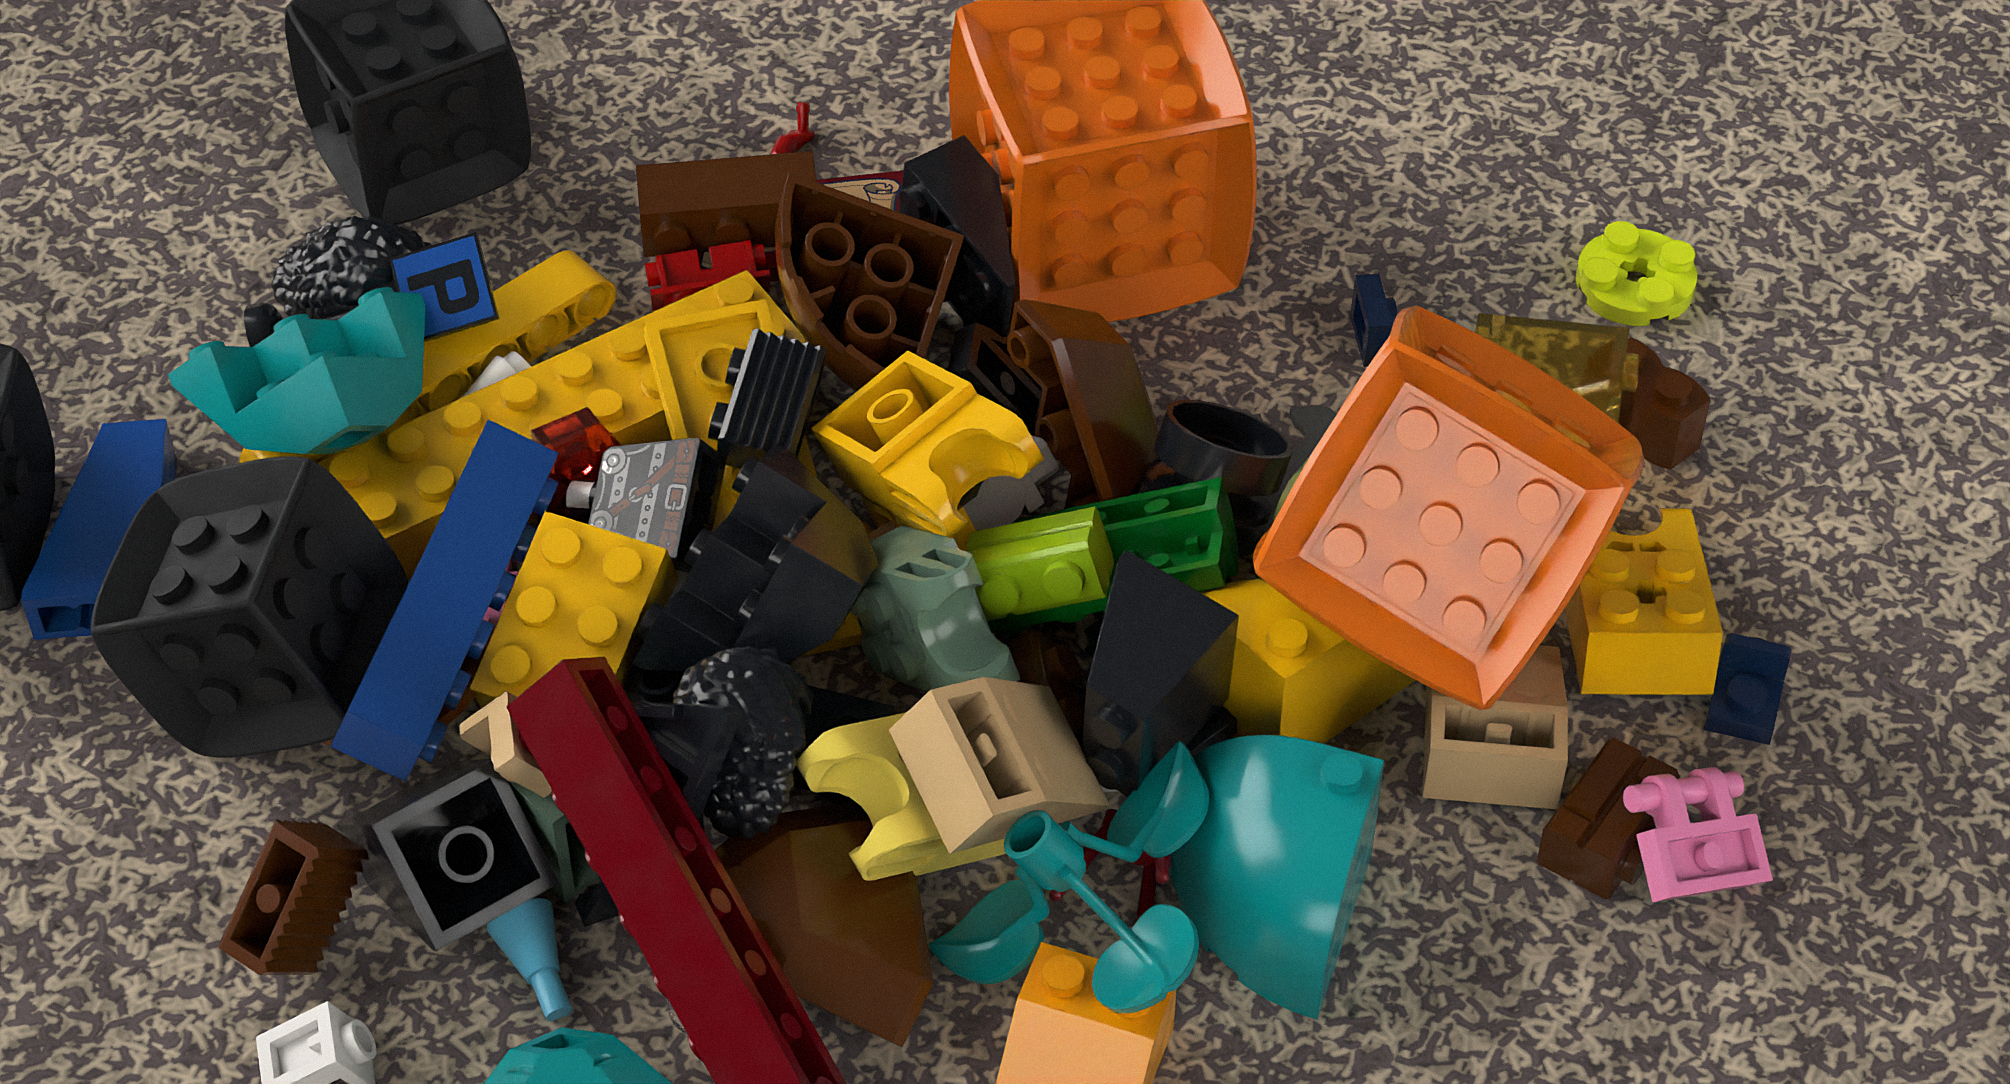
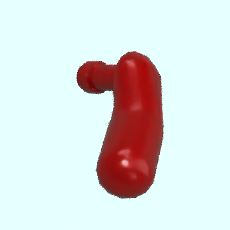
M797 102V129L778 137L770 154L794 153L813 139L815 136L814 130H809V102Z

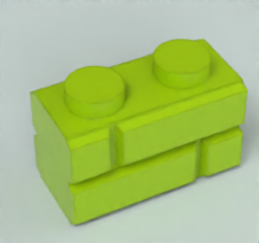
M1096 506L970 532L966 545L967 551L973 555L983 581V585L974 588L987 621L1005 618L1008 613L1020 615L1107 597L1114 559Z

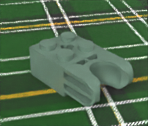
M903 525L870 541L879 564L852 608L851 613L859 616L867 636L862 639V648L866 659L876 673L883 674L885 677L929 692L931 689L981 677L1016 682L1020 680V675L1009 647L1002 644L991 633L974 588L982 586L983 581L972 553L958 549L954 538Z

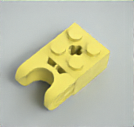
M906 713L832 728L823 732L797 759L796 766L811 791L816 793L835 792L850 797L869 816L873 825L872 831L861 846L848 853L862 878L866 881L913 871L915 876L1006 854L1004 850L1005 839L949 854L889 732V729Z

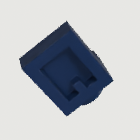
M1379 274L1355 275L1350 318L1363 367L1369 366L1377 352L1388 339L1397 316L1395 299L1393 297L1386 298Z
M1728 633L1723 645L1714 694L1711 697L1704 730L1770 745L1792 649L1789 646L1769 642L1762 638Z

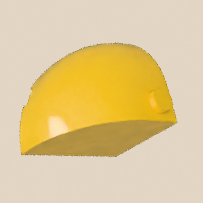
M1262 578L1226 583L1225 587L1200 592L1239 615L1229 698L1223 704L1237 718V734L1232 738L1276 735L1301 738L1324 744L1415 681V679L1364 652L1317 621Z

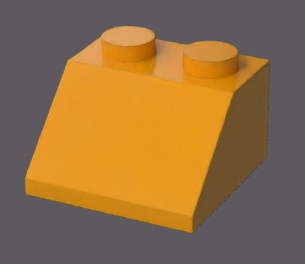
M1041 942L1017 997L996 1084H1152L1174 1028L1176 989L1168 992L1165 999L1144 1010L1134 1013L1113 1012L1097 999L1093 991V972L1099 960L1098 958Z

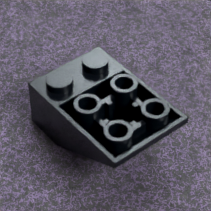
M963 135L904 163L902 189L899 193V212L964 235L943 302L949 303L962 319L964 327L976 322L993 329L999 336L1005 337L1009 327L1015 289V276L999 175L967 137Z

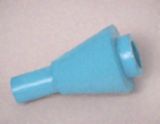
M533 897L490 921L487 924V932L526 982L533 986L546 1020L551 1022L571 1014L573 1008L558 975L560 966L552 903L547 899Z

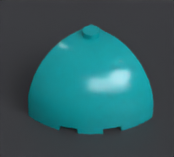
M1254 735L1218 742L1205 748L1193 757L1209 791L1210 801L1206 817L1195 834L1179 849L1171 853L1169 873L1172 875L1173 885L1180 901V909L1194 923L1199 942L1207 952L1212 950L1224 964L1236 972L1240 983L1279 1006L1318 1020L1372 857L1384 760L1310 740L1287 736Z

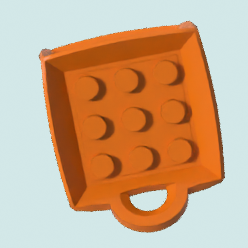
M977 0L961 6L956 11L949 70V107L952 140L965 135L999 175L1015 276V289L1010 314L1011 320L1014 303L1023 299L1097 312L1107 322H1114L1192 304L1239 287L1250 252L1256 211L1257 153L1254 120L1244 82L1231 48L1217 19L1205 0Z
M1420 306L1405 308L1397 314L1390 336L1366 368L1313 450L1272 526L1258 541L1253 554L1255 572L1300 609L1364 652L1457 701L1480 711L1490 709L1546 637L1594 561L1631 488L1635 485L1643 471L1645 461L1642 447L1638 439L1615 420L1530 362L1485 337Z

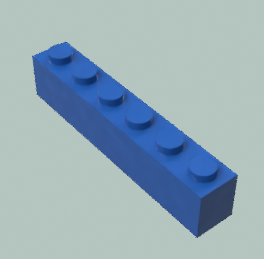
M489 419L487 420L330 747L405 782L418 757L431 763L448 728V725L437 720L443 706L452 711L456 709L472 675L461 670L460 667L466 656L476 661L478 660L494 627V624L484 620L483 617L488 607L498 612L501 610L516 579V575L505 571L510 559L520 564L523 562L537 531L536 527L527 523L531 513L543 516L558 487L559 482L548 477L559 454L558 452Z

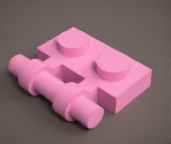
M1716 767L1694 769L1686 778L1676 779L1671 774L1651 775L1644 778L1641 784L1630 785L1624 790L1623 802L1627 810L1631 813L1646 811L1647 814L1653 816L1656 829L1636 834L1652 903L1744 888L1773 881L1757 813L1736 816L1732 798L1740 797L1744 791V781L1738 772H1722ZM1686 805H1692L1700 810L1702 822L1690 823Z

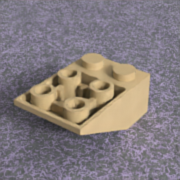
M1539 645L1519 674L1490 709L1480 711L1426 686L1422 798L1558 809L1568 763V703L1559 647Z
M981 677L931 689L889 729L949 854L1005 839L1010 827L1021 816L1031 811H1045L1057 823H1062L1104 811L1110 806L1049 686Z

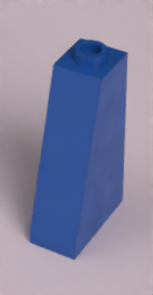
M166 419L102 424L22 590L21 602L34 640L92 635L91 621L97 595L131 521L152 493L175 480L177 458Z

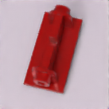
M750 240L709 247L712 268L705 270L700 269L697 249L656 255V262L644 263L648 287L660 285V288L650 289L652 311L659 310L745 270L754 277L766 292H770V270H756L767 267L763 244L751 245Z

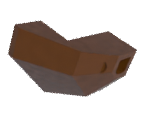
M1028 299L1015 302L1010 333L1007 338V351L1014 363L1020 368H1024L1043 389L1038 419L1035 425V436L1042 438L1047 443L1052 455L1071 474L1064 509L1138 494L1140 487L1145 485L1143 478L1147 465L1160 460L1153 450L1159 430L1149 395L1131 346L1097 312Z
M855 801L783 812L777 816L776 824L771 826L767 833L762 834L758 832L754 838L748 840L743 836L730 837L715 849L717 856L797 997L899 1047H903L933 985L918 879L913 871L872 881H866L862 878L848 853L861 846L873 829L869 816L864 809Z

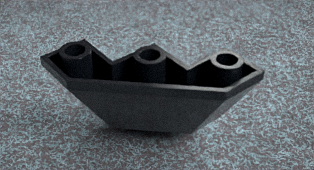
M776 443L761 459L751 455L732 485V489L740 493V496L729 516L713 532L704 527L690 546L684 562L691 565L692 569L682 588L665 606L655 601L639 624L635 636L644 642L632 663L643 670L685 672L688 667L694 666L701 659L713 656L717 652L732 647L744 648L747 646L758 650L769 649L776 657L788 663L831 640L846 620L879 564L862 521L788 449Z

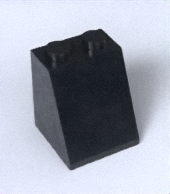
M1128 550L1118 559L1087 682L1082 751L1087 759L1086 762L1091 767L1100 786L1110 790L1115 789L1127 797L1134 790L1137 791L1147 774L1178 741H1181L1186 746L1229 698L1239 619L1238 614Z
M492 759L456 761L337 825L342 835L368 851L370 860L362 863L364 871L362 875L370 888L433 951L442 949L559 884L508 781L494 770Z

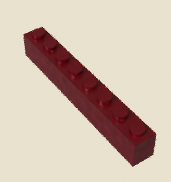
M605 657L561 660L507 705L506 708L519 729V738L522 745L534 756L549 783L554 803L567 816L584 846L585 857L589 866L601 877L615 902L623 927L635 938L650 965L656 987L669 1000L686 1030L688 1043L693 1053L704 1063L715 1084H847Z

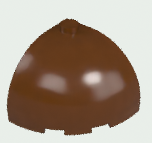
M788 173L777 212L775 229L776 264L780 285L798 330L806 342L813 346L821 345L826 349L824 365L843 383L856 392L907 350L925 359L964 235Z

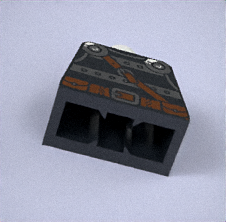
M699 438L610 447L603 453L598 480L574 479L571 481L566 493V507L572 517L589 518V525L666 548L675 570L690 573L692 566L684 562V558L693 541L704 527L711 532L713 531L727 458Z

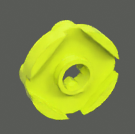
M1615 221L1605 227L1604 234L1595 237L1583 248L1577 265L1576 284L1578 289L1580 287L1581 291L1587 296L1586 303L1600 316L1613 322L1630 326L1650 325L1651 319H1661L1668 315L1669 321L1684 313L1693 300L1698 275L1694 264L1696 253L1694 248L1685 241L1673 240L1655 231L1638 229L1630 222ZM1632 271L1640 272L1647 276L1641 277L1638 282L1627 279L1628 272Z

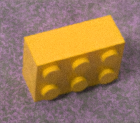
M545 511L470 686L471 690L476 694L475 699L481 709L506 691L518 697L563 659L605 657L623 688L634 665L632 662L644 642L635 636L639 624L655 601L663 606L669 602L679 578L668 550Z

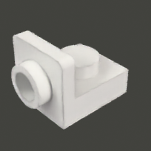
M328 1001L256 1037L262 1084H330L340 1078L348 1084H376L372 1061L376 1056V1044L370 1030L362 1021L352 1019Z

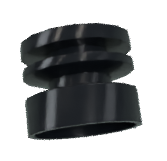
M1178 400L1167 406L1153 449L1160 460L1147 465L1143 478L1145 485L1140 487L1138 494L1223 477L1235 523L1238 555L1248 556L1254 553L1256 545L1264 533L1263 525L1268 523L1271 516L1272 504L1266 496L1280 490L1293 454L1294 445L1280 430L1247 412L1202 400Z

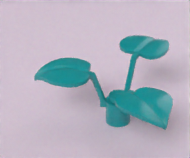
M1178 741L1147 774L1137 791L1134 790L1116 812L1107 832V840L1079 831L1070 821H1064L1059 825L1047 812L1042 810L1031 811L1021 816L1010 827L1004 840L1005 853L1018 865L1015 874L1020 879L1011 880L994 889L980 900L951 931L930 942L929 947L934 955L949 970L965 980L979 984H995L1008 980L1023 970L1034 959L1040 943L1044 941L1043 929L1039 922L1049 915L1050 908L1042 888L1057 892L1072 889L1121 938L1105 950L1095 966L1092 987L1097 999L1106 1008L1116 1013L1138 1012L1165 999L1168 992L1174 991L1184 982L1195 965L1199 950V937L1194 923L1181 909L1172 905L1158 904L1148 909L1130 929L1082 880L1086 870V862L1081 846L1132 863L1139 859L1143 851L1151 857L1162 858L1185 844L1203 823L1210 801L1206 782L1189 749L1181 741Z

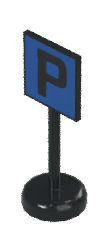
M476 232L389 258L397 292L422 294L425 302L424 342L500 319L479 236ZM258 302L246 306L244 310V325L250 347H254L275 332L273 329L274 325L283 320L279 311L272 304ZM349 312L326 318V320H338Z

